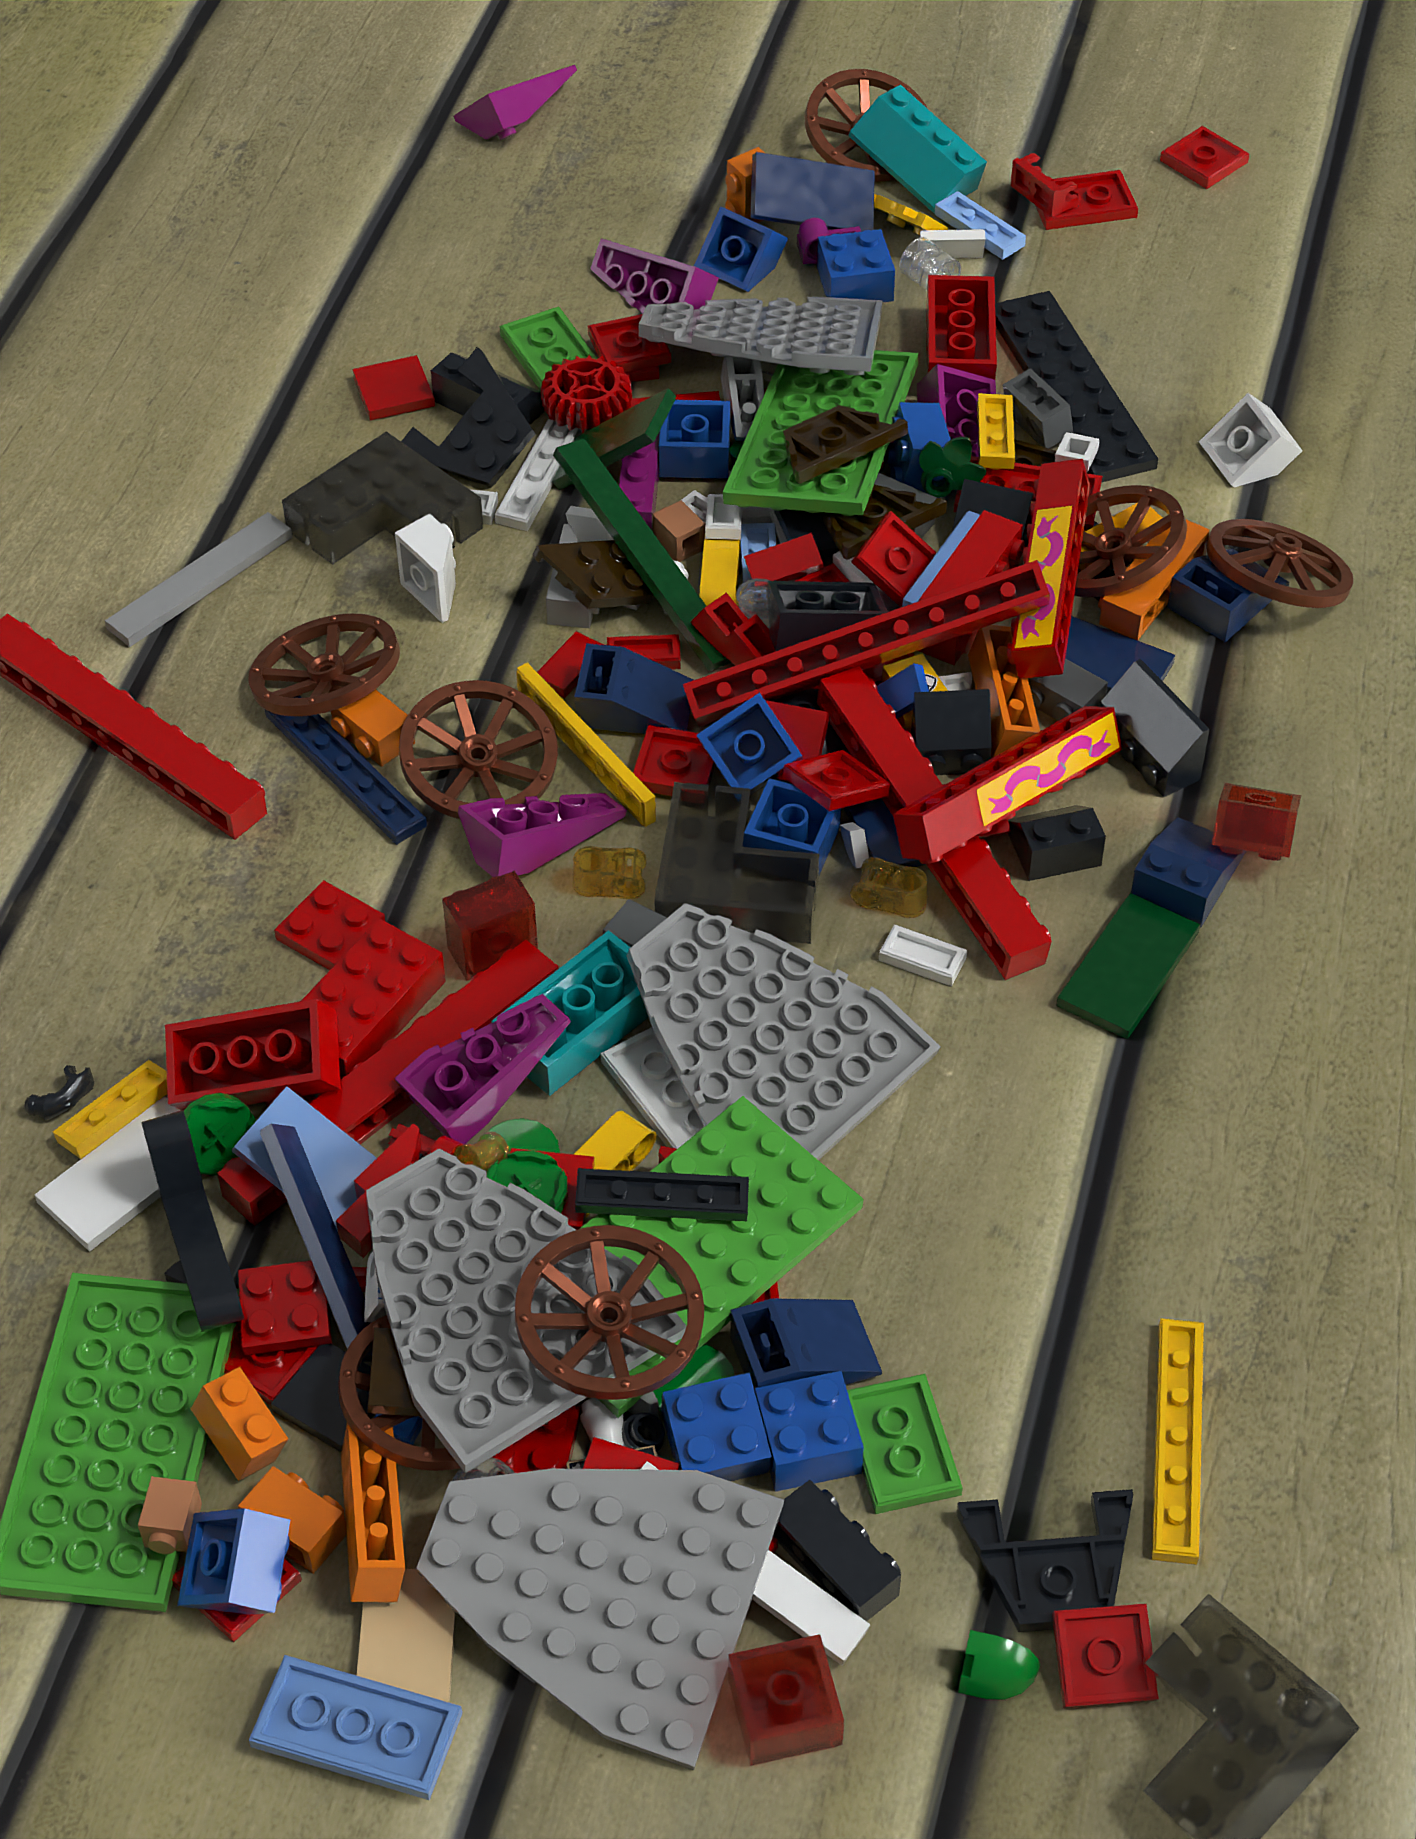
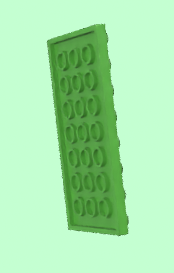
M875 350L871 372L864 371L862 375H848L844 373V370L830 369L827 373H814L809 368L778 364L722 492L723 504L737 505L742 508L752 506L771 508L773 510H802L809 513H839L844 516L863 515L889 443L868 452L864 456L848 461L836 469L829 470L798 484L784 446L783 430L838 405L854 408L861 412L879 414V422L893 424L892 417H896L899 402H905L918 367V353Z
M742 1096L650 1172L749 1177L747 1222L597 1214L581 1228L614 1225L641 1230L661 1239L685 1259L696 1275L704 1300V1322L697 1351L730 1322V1310L753 1303L861 1210L864 1199ZM604 1247L620 1259L625 1255L637 1265L645 1257L644 1254L626 1248ZM658 1263L648 1277L664 1298L683 1294L671 1274ZM687 1309L676 1312L687 1326ZM681 1339L676 1341L674 1344L678 1345ZM656 1354L630 1370L629 1375L632 1376L645 1372L666 1358ZM641 1396L617 1400H598L619 1418L639 1401Z
M72 1273L0 1522V1595L166 1612L173 1585L172 1578L176 1573L181 1552L174 1551L171 1554H161L144 1547L138 1522L151 1476L198 1483L209 1436L191 1411V1407L203 1385L224 1375L233 1331L237 1324L235 1322L201 1332L187 1284ZM236 1289L240 1300L239 1289Z

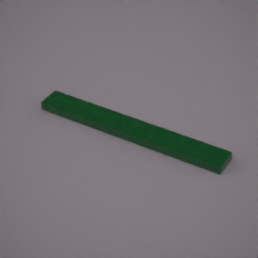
M585 438L556 447L553 454L556 461L707 670L711 671L732 663L714 648L691 623L699 612L706 607L705 603Z

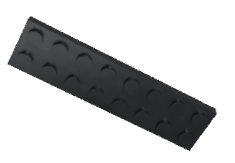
M1046 291L995 303L996 328L1022 370L1025 372L1031 368L1070 405L1073 434L1099 439L1098 451L1087 474L1103 476L1102 482L1157 469L1158 457L1052 293Z

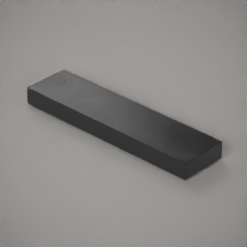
M578 1168L575 1213L747 1222L749 1177Z

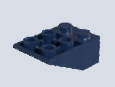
M1232 548L1226 550L1229 555L1239 553ZM1208 555L1192 559L1172 577L1167 608L1226 642L1266 607L1272 599L1261 597L1259 594L1234 582L1212 563ZM1256 562L1242 565L1263 578L1268 571L1267 568ZM1279 575L1275 580V583L1289 586L1290 583Z
M586 643L574 696L575 713L591 729L645 734L648 725L687 731L691 708L683 684L694 679L627 648Z
M772 1298L730 1310V1338L743 1373H750L754 1391L758 1387L837 1371L842 1372L845 1385L882 1375L881 1367L853 1300Z

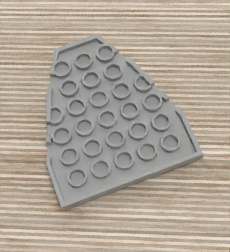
M786 297L770 301L768 306L763 307V301L757 298L705 300V306L694 310V307L687 302L650 304L646 306L639 322V337L646 338L650 342H664L710 352L713 356L724 357L730 355L809 368L814 373H827L830 369L844 370V373L848 375H862L864 371L871 372L883 301L807 297L806 303L796 306L794 302L789 301Z
M687 903L683 904L634 944L628 951L627 959L654 1033L704 1126L744 1096L816 1159L820 1160L940 1050L941 1046L882 991L872 986L868 991L848 981L847 973L839 969L833 973L813 963L815 957L771 934L757 929L754 934L731 926L732 920L719 915L712 916L705 913L703 909Z
M437 1149L366 1190L377 1283L414 1406L464 1473L472 1470L587 1398L553 1383L533 1365L522 1348L515 1325V1299L521 1276L530 1261L542 1248L558 1237L576 1230L568 1225L567 1217L526 1190L512 1183L508 1187L487 1178L485 1170L474 1165L463 1164L456 1156L441 1149ZM590 1248L575 1252L554 1265L556 1269L590 1297L593 1298L597 1294ZM604 1248L611 1291L619 1293L638 1265L625 1255L620 1259ZM544 1278L540 1280L532 1298L531 1313H585ZM647 1279L630 1305L634 1307L664 1299V1297L652 1282ZM676 1312L632 1323L672 1343L680 1340L686 1329V1324ZM605 1319V1320H603L604 1322H607V1323H612V1322H614V1321L611 1320V1319ZM535 1329L544 1346L559 1361L588 1332V1330ZM621 1339L628 1371L657 1354L630 1340ZM600 1341L574 1370L591 1376L615 1378L606 1342Z
M552 1468L450 1481L416 1569L419 1575L432 1588L437 1590L445 1602L472 1627L476 1635L491 1650L533 1683L539 1684L554 1696L562 1706L569 1711L572 1710L591 1725L592 1729L604 1739L694 1770L784 1505V1499L698 1470Z

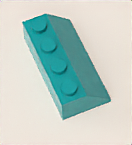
M901 84L878 96L848 135L934 214L935 204L953 193L959 191L967 196L977 190L987 164L984 158Z
M609 930L504 1011L506 1012L538 995L544 994L570 1019V1024L527 1075L528 1079L549 1096L601 1056L602 1052L611 1048L649 1017L627 959V954L631 947ZM497 1017L494 1018L491 1022H495L497 1020Z

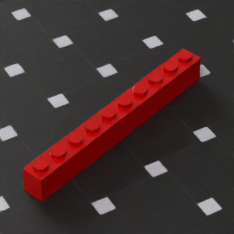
M1038 560L690 681L683 684L694 719L698 727L718 721L759 692L765 700L774 701L820 685V679L860 666L864 670L1049 605L1050 593Z
M8 613L0 618L1 677L234 840L267 814L265 790L258 781L252 778L248 779L238 772L229 761H222L213 755L203 743L194 742L178 726L170 725L159 718L152 708L143 707L127 691L117 689L108 683L99 672L94 673L85 667L76 656H69L60 650L51 639L41 637L34 632L28 623L20 622Z
M860 666L820 679L817 705L822 711L830 713L829 722L850 754L891 784L889 796L882 797L881 799L892 815L945 785L935 775L930 760L927 757H923L915 746L911 733L904 730L900 725L892 706L884 702L878 693L874 680L868 678ZM975 835L967 840V845L951 849L943 854V858L940 861L926 864L1005 980L1046 964L1052 943L1050 933L1044 925H1040L1031 912L1029 902L1016 891L1011 883L1008 872L1005 868L998 865L991 854L988 843L984 839H980L978 835Z
M527 940L523 941L514 949L507 950L488 969L475 974L471 981L456 993L446 996L441 1004L427 1015L417 1018L410 1028L398 1037L385 1042L381 1049L365 1062L356 1064L349 1074L340 1080L341 1090L320 1093L309 1104L356 1142L362 1144L414 1104L394 1079L424 1051L436 1045L442 1048L462 1038L461 1033L471 1028L476 1031L491 1024L494 1018L557 971L559 966ZM240 1157L229 1160L222 1170L217 1173L222 1197L253 1226L287 1202L285 1194Z

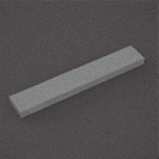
M267 512L106 619L107 630L131 647L292 538L291 528Z

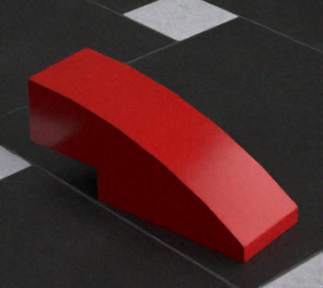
M727 592L703 608L691 621L702 636L734 665H739L775 652L768 627L757 614L748 619Z
M414 1123L354 1180L357 1200L336 1220L341 1240L362 1258L373 1248L366 1190L419 1160L421 1151L420 1129Z

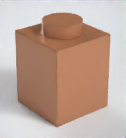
M682 500L652 514L653 533L674 561L681 562L703 551L706 524Z
M151 1476L138 1522L144 1547L161 1554H171L174 1551L187 1552L194 1513H200L202 1506L196 1482Z

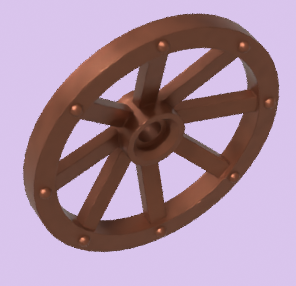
M849 69L828 76L815 87L805 110V128L812 146L827 163L874 170L875 182L892 181L896 179L868 153L865 152L868 164L854 161L845 156V154L857 146L861 148L851 138L834 148L825 138L821 129L849 135L850 130L870 107L869 86L889 91L901 84L926 108L927 106L911 87L891 75L875 70ZM848 85L859 86L860 114L856 115L837 94L836 89ZM826 97L849 124L819 117L818 106L821 101Z
M1143 485L1120 486L1090 495L1086 517L1099 511L1105 532L1101 533L1098 537L1086 532L1083 533L1082 545L1093 550L1081 552L1079 564H1092L1077 574L1074 596L1101 597L1124 592L1145 583L1165 569L1181 550L1187 534V523L1179 502L1166 491ZM1125 503H1138L1124 529L1115 528L1109 507ZM1151 505L1164 510L1168 514L1135 535ZM1170 528L1168 537L1162 546L1139 547ZM1132 559H1147L1140 565L1126 571L1125 566ZM1107 567L1114 569L1115 576L1092 579Z
M1252 519L1223 521L1212 528L1206 543L1208 557L1223 574L1244 588L1259 594L1261 597H1267L1278 602L1308 608L1332 607L1346 600L1353 585V574L1350 568L1335 552L1305 534L1278 524ZM1223 545L1251 548L1253 550L1229 555ZM1263 560L1269 566V569L1263 578L1242 565ZM1320 566L1327 568V569L1330 571L1331 574H1329L1327 571H1325V570H1324L1323 568H1321ZM1305 569L1329 586L1330 589L1316 590ZM1279 572H1292L1301 589L1275 583Z
M351 613L315 619L282 634L259 653L249 671V686L256 702L262 708L272 713L284 716H309L326 713L347 706L378 688L395 669L400 657V646L393 628L387 622L375 616ZM340 632H364L342 656L338 654ZM327 635L324 654L313 657L299 646L311 639ZM376 637L384 642V649L356 660ZM288 652L304 665L307 671L274 669L272 666ZM373 666L362 677L351 676L357 672H360L366 668ZM265 680L300 682L274 692H270L265 688ZM314 690L310 697L292 698Z
M482 680L448 684L422 698L408 714L401 730L399 744L400 765L411 789L427 805L442 814L456 819H460L458 807L469 804L468 802L456 799L472 777H479L489 799L502 798L491 771L531 783L519 794L504 800L505 804H523L525 797L537 796L539 799L545 793L553 779L558 756V745L554 728L539 705L512 687ZM482 698L501 702L484 735L476 734L466 699ZM454 702L465 739L463 741L458 740L426 718L438 708ZM512 708L523 714L536 729L498 745L494 742ZM420 730L457 755L415 759L413 742L417 731ZM542 742L544 760L540 771L499 759ZM462 768V771L445 794L435 789L421 773L424 771Z
M601 1225L581 1228L564 1234L550 1242L533 1257L521 1276L515 1299V1325L518 1338L533 1365L558 1386L575 1394L596 1399L617 1400L638 1397L670 1382L687 1366L693 1357L701 1338L704 1322V1300L701 1287L695 1273L685 1259L661 1239L641 1230L623 1226ZM605 1246L626 1248L645 1255L619 1293L611 1291ZM590 1248L597 1294L593 1298L590 1297L556 1269L554 1265L575 1252ZM658 1263L671 1274L683 1293L634 1307L630 1305ZM544 1278L585 1313H531L532 1298L540 1280ZM687 1309V1326L678 1345L632 1324ZM605 1319H611V1320H613L614 1322H612V1323H607V1322H604L603 1320H605ZM535 1329L588 1330V1332L559 1361L544 1346ZM621 1339L630 1340L666 1359L645 1372L630 1376ZM602 1341L606 1342L615 1378L591 1376L574 1370V1368Z
M387 1315L380 1317L366 1326L354 1338L341 1364L338 1394L342 1413L348 1425L368 1448L399 1465L429 1471L461 1468L446 1448H435L436 1434L423 1417H420L422 1418L421 1447L399 1441L384 1432L413 1416L381 1414L370 1419L363 1410L356 1388L369 1391L371 1375L358 1372L357 1370L363 1358L373 1348L374 1328H391Z

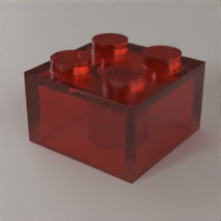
M1225 783L1219 799L1212 845H1218L1221 851L1231 854H1241L1243 850L1258 852V856L1266 860L1279 861L1282 857L1289 858L1301 795Z
M515 870L501 876H495L486 882L465 890L456 891L452 895L442 898L447 948L466 981L471 980L478 972L488 969L507 950L514 949L525 940L538 949L535 903Z
M820 1634L728 1654V1681L750 1766L843 1745L844 1718Z

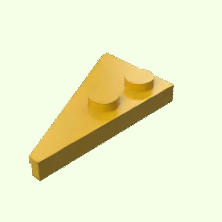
M874 194V208L888 214L886 220L901 228H904L906 223L915 227L913 233L919 236L922 230H948V227L926 214Z

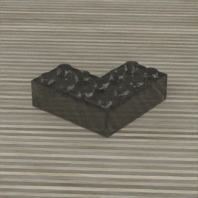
M387 431L282 499L285 524L291 528L292 535L306 546L311 544L312 550L332 565L383 530L395 536V532L428 514H431L441 524L444 523L450 528L454 537L452 549L455 548V537L456 541L461 544L483 529L481 497Z
M674 782L654 899L655 912L668 918L683 904L687 903L703 909L709 915H719L732 920L731 926L753 934L757 929L785 942L811 944L818 890L820 854L744 847V831L750 821L751 789L716 786L715 816H709V785Z
M1208 1594L1180 1624L1202 1651L1199 1656L1196 1657L1184 1641L1173 1632L1145 1662L1160 1682L1205 1723L1143 1791L1163 1814L1190 1839H1261L1360 1728L1338 1700Z

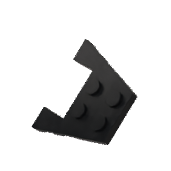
M476 347L458 371L483 391L440 446H437L412 427L394 449V452L401 458L418 461L425 466L439 468L451 472L453 475L493 487L536 433L511 397L484 352Z
M1133 1489L1092 1492L1091 1506L1096 1535L1005 1542L998 1499L957 1503V1517L1018 1632L1054 1630L1052 1612L1114 1606L1134 1496Z

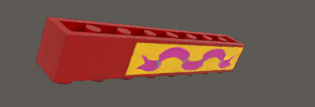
M1083 459L1041 464L1039 479L1034 480L1036 500L1031 501L1030 505L1032 523L1027 524L1028 546L1023 548V561L1026 564L1038 560L1050 593L1049 605L1023 613L1011 620L1013 641L1007 644V656L1010 665L1015 664L1019 679L1063 674L1090 491V483Z
M1084 706L895 812L893 817L902 858L918 859L922 864L938 862L943 858V854L951 849L967 845L968 839L991 831L992 825L999 821L1015 817L1016 811L1021 808L1039 803L1040 797L1047 793L1061 790L1063 784L1069 780L1085 776L1086 770L1093 766L1107 763L1110 756L1122 750L1114 707Z

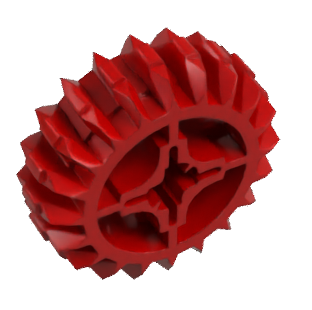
M590 354L587 358H579L576 355L575 359L571 361L563 358L561 365L553 364L552 370L545 372V378L540 388L542 406L548 414L549 420H556L558 427L567 425L569 431L580 428L583 433L586 429H592L628 410L632 401L631 381L629 380V375H626L624 367H617L615 360L605 362L603 356L593 359Z

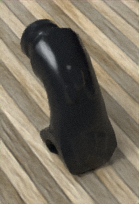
M66 1065L64 1068L67 1080L65 1086L56 1093H48L42 1096L32 1094L27 1097L24 1105L25 1111L29 1115H39L45 1121L68 1111L93 1089L94 1078L91 1069L85 1067L83 1072L76 1074L75 1066Z

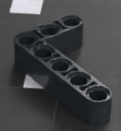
M181 1110L142 1121L141 1124L162 1203L201 1332L244 1320L239 1296L204 1190L184 1111Z

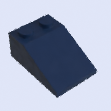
M1177 817L1150 843L1134 870L1131 893L1200 924L1201 928L1246 853L1248 845Z

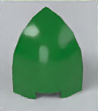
M970 1630L958 1693L997 1700H1005L1022 1694L1035 1681L1040 1669L1039 1659L1030 1649L1015 1641Z

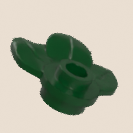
M953 438L943 447L936 442L929 441L922 448L919 455V464L923 469L921 484L925 492L940 498L947 496L953 489L962 490L964 479L980 482L987 472L986 468L969 462L972 454V444L969 438ZM937 476H943V477H944V478H943L942 480H940V481H935V480H933V478H935V477H937Z

